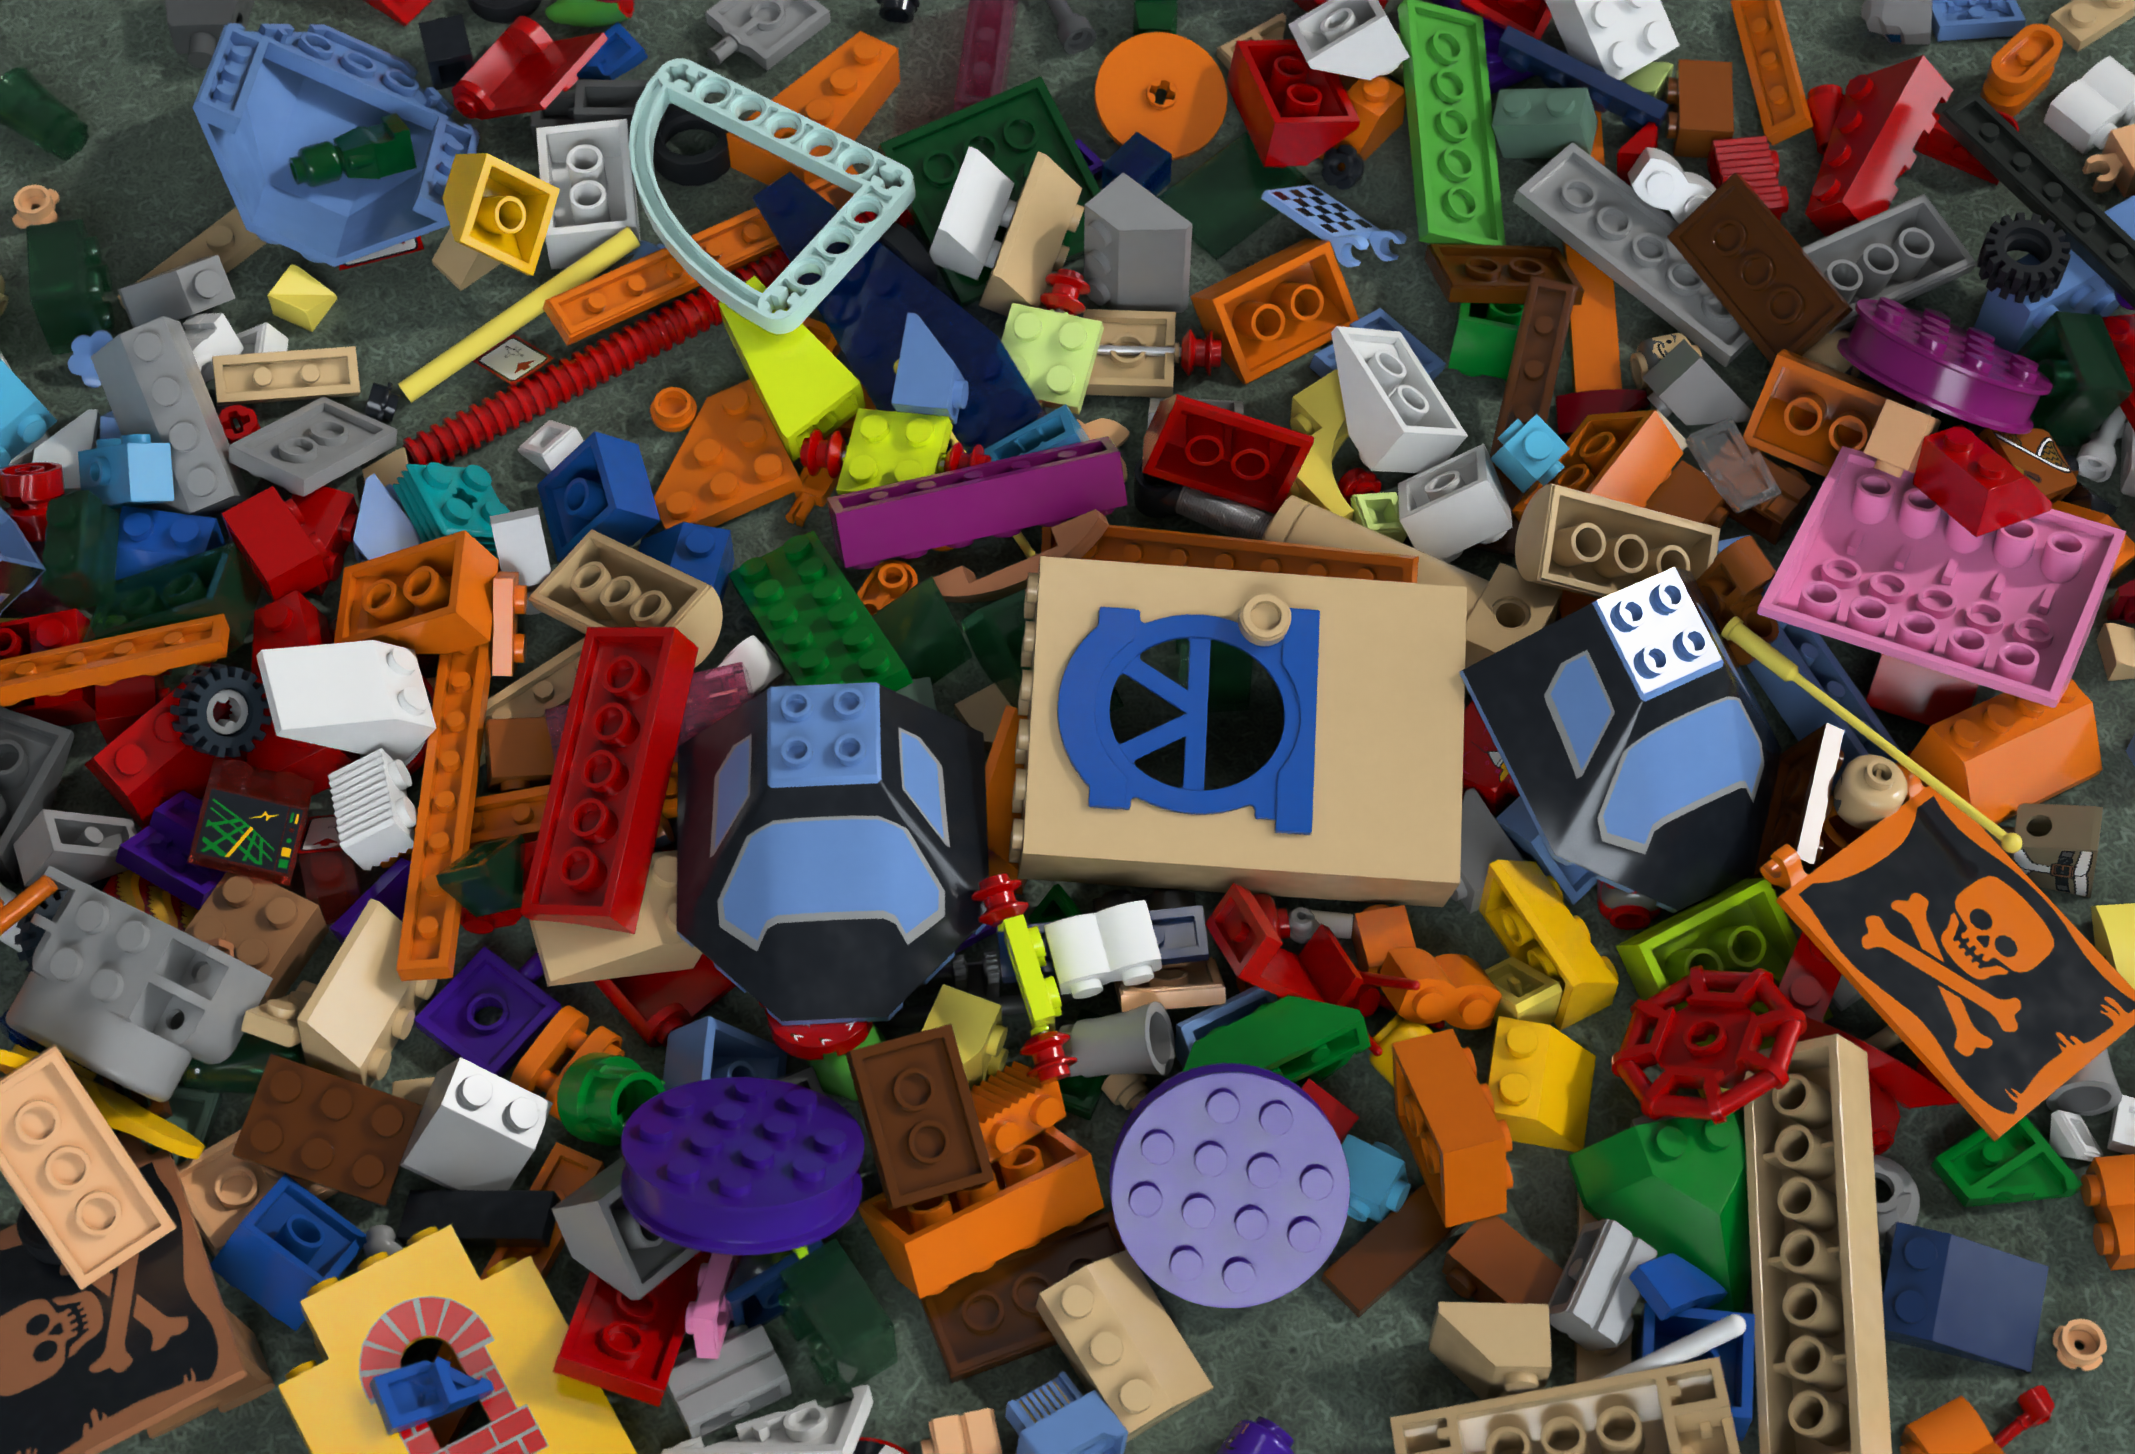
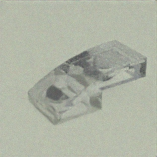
M1732 417L1690 434L1685 441L1711 484L1736 513L1778 497L1782 493L1760 451L1751 454Z

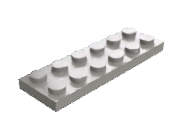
M1571 142L1517 189L1513 199L1515 204L1724 367H1727L1753 342L1667 238L1680 224L1660 209L1644 202L1632 187L1575 143Z

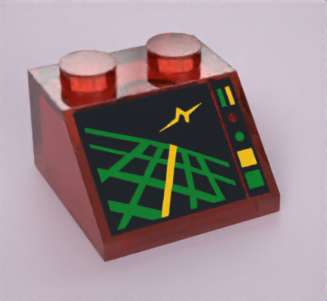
M214 757L187 863L290 886L315 781L301 778L291 772H276L251 766L241 760H225Z

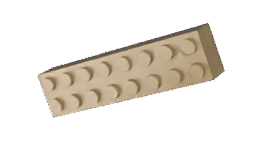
M1834 1034L1797 1042L1787 1071L1789 1076L1788 1083L1781 1090L1773 1088L1744 1106L1760 1454H1892L1868 1058L1866 1051L1842 1036ZM1772 1047L1761 1049L1759 1053L1769 1058ZM1747 1071L1744 1080H1746L1754 1074L1750 1071Z

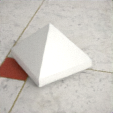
M2057 1110L2051 1114L2049 1144L2060 1157L2092 1162L2094 1157H2103L2102 1150L2079 1114Z

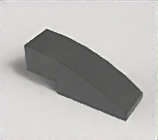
M577 80L575 92H560L545 110L531 113L530 127L534 149H538L536 128L627 119L630 135L631 120L637 101L650 80ZM665 113L660 122L665 121Z

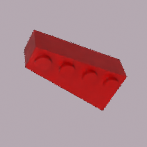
M1924 55L1869 74H1861L1849 80L1805 211L1807 217L1826 237L1888 210L1899 190L1894 185V182L1906 170H1910L1917 157L1912 151L1921 134H1930L1937 121L1932 115L1938 102L1947 103L1953 89Z
M298 590L254 611L251 672L258 677L255 682L263 683L256 655L261 650L333 644L327 617ZM266 693L262 694L263 698H267ZM264 709L263 715L271 716L270 709ZM271 720V725L261 724L260 730L267 733L262 741L253 739L252 743L256 748L247 752L246 788L262 801L291 807L330 788L328 783L330 780L327 775L360 759V754L276 736L273 720Z

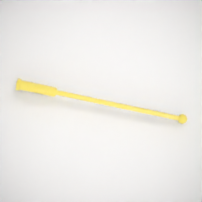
M1738 616L1733 617L1726 624L1721 633L1723 638L1727 641H1733L1785 682L1793 681L1998 838L2006 852L2016 853L2022 848V838L2018 834L2004 831L1799 674L1798 666L1746 627L1743 624V620Z

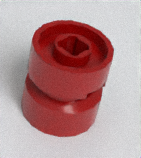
M33 462L0 469V499L9 503V507L4 511L17 523L28 542L52 540L70 533L67 505L59 501V497L65 492L61 464Z

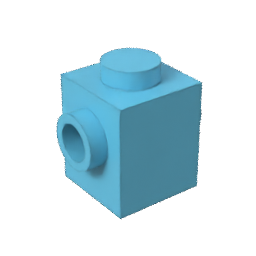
M1536 414L1525 425L1519 419L1513 422L1497 438L1503 446L1490 460L1524 493L1537 480L1542 486L1547 485L1565 467L1559 459L1570 448Z
M1348 1134L1342 1144L1350 1178V1202L1347 1215L1362 1222L1369 1218L1380 1223L1388 1216L1391 1210L1398 1212L1407 1199L1411 1185L1407 1182L1405 1161L1401 1160L1402 1157L1396 1150L1384 1143L1374 1142L1371 1145Z

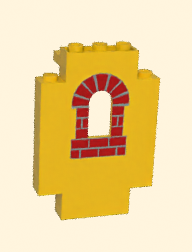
M449 1225L438 1231L437 1227L434 1226L413 1235L407 1241L408 1247L390 1256L387 1252H380L365 1259L358 1265V1272L341 1281H338L336 1277H332L319 1282L307 1291L308 1297L300 1301L303 1316L313 1334L316 1349L323 1362L317 1365L316 1361L312 1360L295 1367L286 1374L285 1378L287 1381L278 1385L281 1398L309 1454H637L602 1388L553 1372L569 1326L531 1255L519 1262L515 1257L497 1263L487 1271L488 1278L481 1281L453 1227ZM426 1338H434L445 1342L453 1350L465 1374L477 1380L483 1377L491 1381L494 1387L491 1395L479 1400L491 1423L442 1449L439 1447L427 1422L388 1436L369 1385L373 1377L400 1369L401 1359L406 1349L414 1342Z

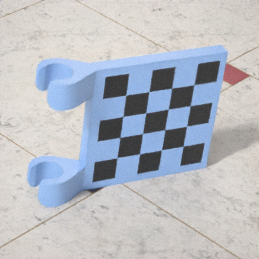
M1314 185L1265 190L1261 197L1262 200L1320 239L1330 241L1337 260L1345 267H1356L1361 263L1353 258L1351 254L1352 245L1359 250H1365L1370 242L1378 258L1383 261L1397 260L1399 256L1390 251V239L1396 244H1404L1407 240L1403 232L1379 229Z

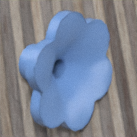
M98 330L91 336L79 335L72 342L73 354L68 359V368L73 374L81 376L84 384L91 388L101 386L91 356L113 339L107 331Z

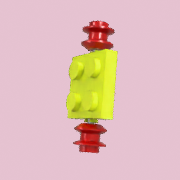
M862 408L857 410L848 445L840 431L833 432L830 440H826L823 438L821 430L814 429L810 437L803 440L800 452L801 463L803 466H807L810 476H817L821 468H827L830 478L836 479L840 475L836 488L838 495L991 462L990 455H985L984 448L980 444L974 447L972 453H965L963 445L959 442H956L946 454L953 428L948 416Z
M1008 874L991 876L978 883L980 890L972 894L971 898L974 901H982L985 904L986 911L978 918L979 922L992 927L997 926L999 932H1004L1005 944L1032 1027L1030 1031L1032 1038L1028 1039L1019 1051L1021 1055L1032 1056L1035 1064L1026 1075L1027 1077H1039L1040 1084L1055 1082L1070 1076L1069 1066L1078 1062L1076 1057L1065 1056L1062 1047L1071 1039L1070 1035L1055 1031V1017L1062 1015L1060 1008L1062 1007L1058 988L1053 976L1043 978L1040 967L1046 966V951L1038 926L1027 927L1024 913L1028 909L1029 904L1028 902L1016 901L1014 892L1022 885V881L1010 880Z

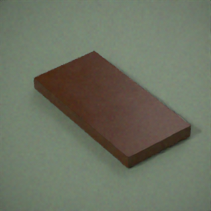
M1737 173L1728 178L1667 236L1772 365L1777 354L1783 349L1802 356L1853 311L1851 306L1744 178Z
M1113 1210L1086 1219L1078 1225L1064 1227L1042 1238L1034 1247L1018 1250L996 1261L991 1268L982 1272H974L950 1284L945 1291L939 1294L919 1299L951 1383L1058 1344L1035 1307L1039 1293L1088 1264L1127 1250L1117 1229Z

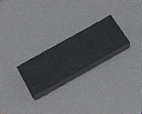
M410 1190L396 1238L403 1246H408L407 1241L413 1235L426 1228L435 1226L439 1231L451 1225L463 1247L549 1248L556 1221L551 1209L560 1203L561 1199L555 1191Z

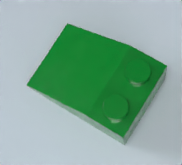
M1459 303L1448 368L1456 369L1460 373L1471 377L1487 375L1502 378L1507 382L1524 304Z

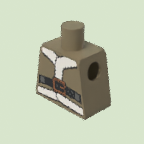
M2030 803L2018 805L2015 827L1998 825L2007 833H2016L2022 838V848L2016 853L2006 852V854L2011 857L2037 887L2091 898L2103 807ZM1985 830L1990 835V837L2002 848L2001 841L1994 835H1992L1990 832Z

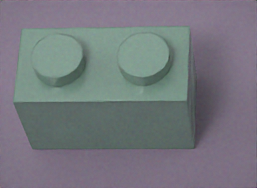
M1587 88L1500 89L1492 128L1503 158H1554L1571 142L1591 156L1598 120Z

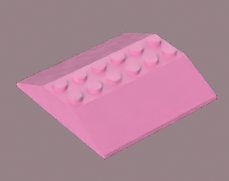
M1842 446L1758 607L1757 614L2056 708L2068 688L2091 631L2126 531L2051 509L2043 514L1975 537L1912 484L1914 473L1904 470L1901 478L1895 477L1873 468L1877 458L1867 455L1862 451Z

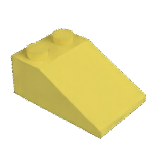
M943 984L922 1031L952 1024L971 1091L973 1085L979 1086L981 1080L987 1082L989 1075L995 1077L997 1071L1002 1072L1005 1067L1008 1049L1003 1048L1008 1028L1002 1026V1005Z

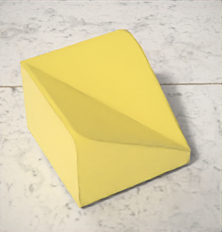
M294 264L288 267L267 295L274 316L311 332L314 331L337 300L335 293Z

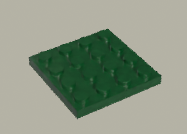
M1041 76L882 142L878 148L880 154L906 166L913 175L916 193L913 202L907 209L929 251L969 146L978 149L1014 183L1009 197L1012 201H1018L1037 152L1048 155L1082 188L1077 202L1078 205L1085 207V204L1101 191ZM1085 208L1076 232L1073 233L1067 230L1062 245L1070 247L1065 263L1084 255ZM999 225L994 240L1002 242L1007 228ZM937 265L959 309L981 300L992 271L991 268L984 266L978 280Z

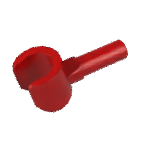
M2043 1385L2031 1388L2017 1398L2024 1414L2016 1417L2015 1420L1992 1438L2001 1449L2022 1431H2026L2031 1426H2039L2050 1419L2054 1410V1402Z

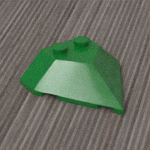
M1738 1109L1727 1116V1122L1717 1125L1714 1124L1713 1120L1682 1117L1635 1125L1569 1155L1567 1162L1584 1209L1598 1221L1604 1218L1618 1222L1632 1232L1633 1237L1640 1238L1657 1250L1656 1258L1674 1253L1717 1281L1726 1290L1727 1295L1721 1302L1707 1309L1743 1312L1751 1278L1744 1111Z

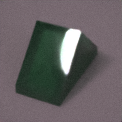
M518 834L476 844L436 875L439 886L475 917L520 908L522 906L525 854L523 835Z

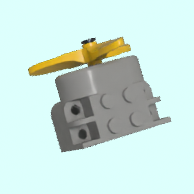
M49 865L44 875L67 886L69 890L52 920L37 913L34 914L31 923L46 931L32 958L33 971H30L6 1014L7 1025L47 1048L55 1044L60 1053L70 1059L67 1061L68 1065L111 1128L129 1133L176 1155L198 1160L205 1146L196 1137L144 1109L132 1099L97 1083L94 1079L98 1073L158 1102L169 1100L192 1058L210 1065L221 1063L229 1058L244 1034L241 1028L245 1012L259 1006L273 978L225 952ZM17 1044L14 1045L11 1052L0 1049V1071L8 1074L40 1053L28 1050Z

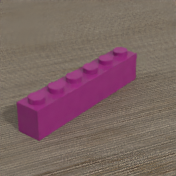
M1108 436L827 498L836 552L845 568L853 567L855 569H869L880 564V560L897 556L904 559L918 558L925 555L928 549L942 546L962 548L973 544L974 539L991 535L998 538L1012 537L1019 534L1022 528L1031 526L1054 527L1068 521V518L1080 516L1094 509L1105 516L1112 513L1114 508L1128 505L1120 451Z

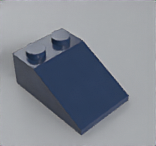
M1896 1222L1886 1231L1880 1263L1885 1340L2031 1373L2049 1266L1949 1233Z

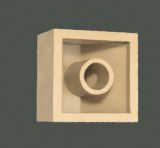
M1438 1302L1429 1336V1350L1481 1400L1545 1389L1552 1369L1549 1304Z

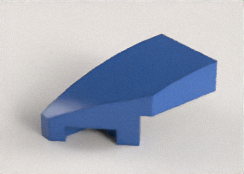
M1674 1253L1638 1265L1629 1276V1279L1660 1321L1690 1308L1706 1309L1721 1302L1727 1295L1726 1290L1717 1281Z

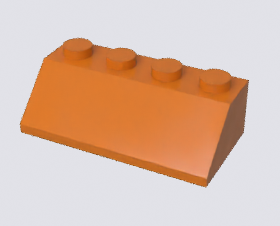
M2073 679L2070 680L2068 688L2056 708L2008 693H2001L1931 725L1909 756L1910 759L1995 824L2016 816L2018 805L2023 803L2040 804L2094 778L2103 769L2093 702L2082 692ZM1921 780V783L1924 787L1929 786Z
M1052 1126L991 1163L994 1181L888 1210L883 1192L860 1203L858 1209L896 1279L919 1299H922L926 1296L936 1295L945 1291L950 1284L974 1272H982L991 1268L996 1261L1018 1250L1034 1247L1042 1238L1064 1227L1078 1225L1087 1216L1105 1208L1091 1153Z

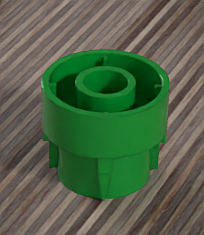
M602 1052L589 1053L571 1064L561 1080L557 1096L559 1116L568 1132L578 1139L608 1146L621 1144L623 1128L632 1113L649 1099L665 1092L663 1085L666 1082L658 1079L651 1072L644 1071L640 1065L627 1057Z

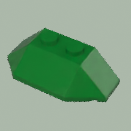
M1288 995L1274 1003H1265L1255 1009L1253 1013L1227 1026H1219L1211 1030L1205 1037L1195 1041L1183 1072L1208 1064L1240 1063L1275 1072L1301 1088L1308 1079H1311L1316 1084L1324 1081L1346 1065L1354 1053H1362L1371 1044L1365 1019L1360 1010Z

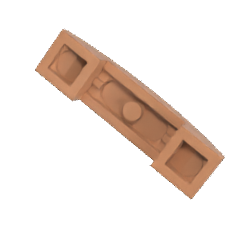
M1094 509L1052 527L1051 530L1058 545L980 579H976L974 572L964 566H959L919 583V589L922 594L934 600L953 603L986 602L1025 592L1027 589L1028 572L1038 573L1040 556L1082 558L1109 527L1107 518Z

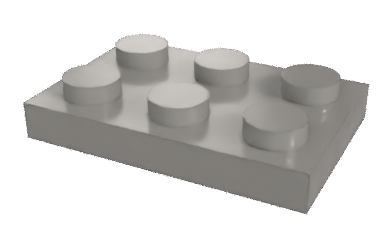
M323 396L230 444L228 462L247 470L253 476L264 478L286 488L292 494L304 497L397 445V429Z

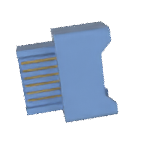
M1064 1371L1059 1373L1057 1378L1015 1401L1012 1399L1007 1402L1005 1417L1019 1435L1016 1454H1124L1128 1436L1127 1429L1097 1390H1093L1083 1396Z

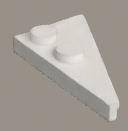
M860 1385L852 1388L854 1398L845 1403L824 1409L817 1405L816 1400L800 1404L789 1411L775 1412L735 1425L737 1437L704 1447L702 1438L699 1436L680 1442L674 1447L663 1449L661 1454H853L874 1403L869 1385Z

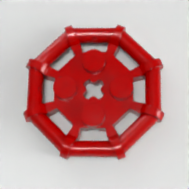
M1702 965L1691 967L1690 974L1645 1001L1637 999L1630 1007L1632 1017L1619 1051L1611 1058V1068L1613 1074L1622 1078L1641 1104L1642 1113L1653 1120L1669 1116L1713 1120L1715 1125L1727 1122L1728 1115L1773 1088L1781 1090L1788 1083L1789 1076L1787 1071L1799 1035L1803 1034L1807 1029L1806 1015L1803 1011L1793 1007L1774 983L1773 974L1762 968L1755 969L1753 972L1704 970ZM1687 1001L1688 1006L1678 1012L1675 1011V1006ZM1758 1001L1763 1002L1769 1009V1012L1757 1016L1749 1008ZM1655 1028L1650 1043L1644 1044L1649 1029ZM1715 1034L1716 1040L1706 1046L1696 1044L1706 1041L1709 1035ZM1776 1036L1769 1058L1759 1053L1764 1037ZM1657 1064L1663 1073L1652 1084L1643 1070ZM1747 1071H1750L1754 1074L1751 1077L1744 1080ZM1679 1088L1703 1089L1706 1098L1677 1096L1675 1094ZM1721 1088L1729 1089V1090H1727L1726 1092L1722 1093Z

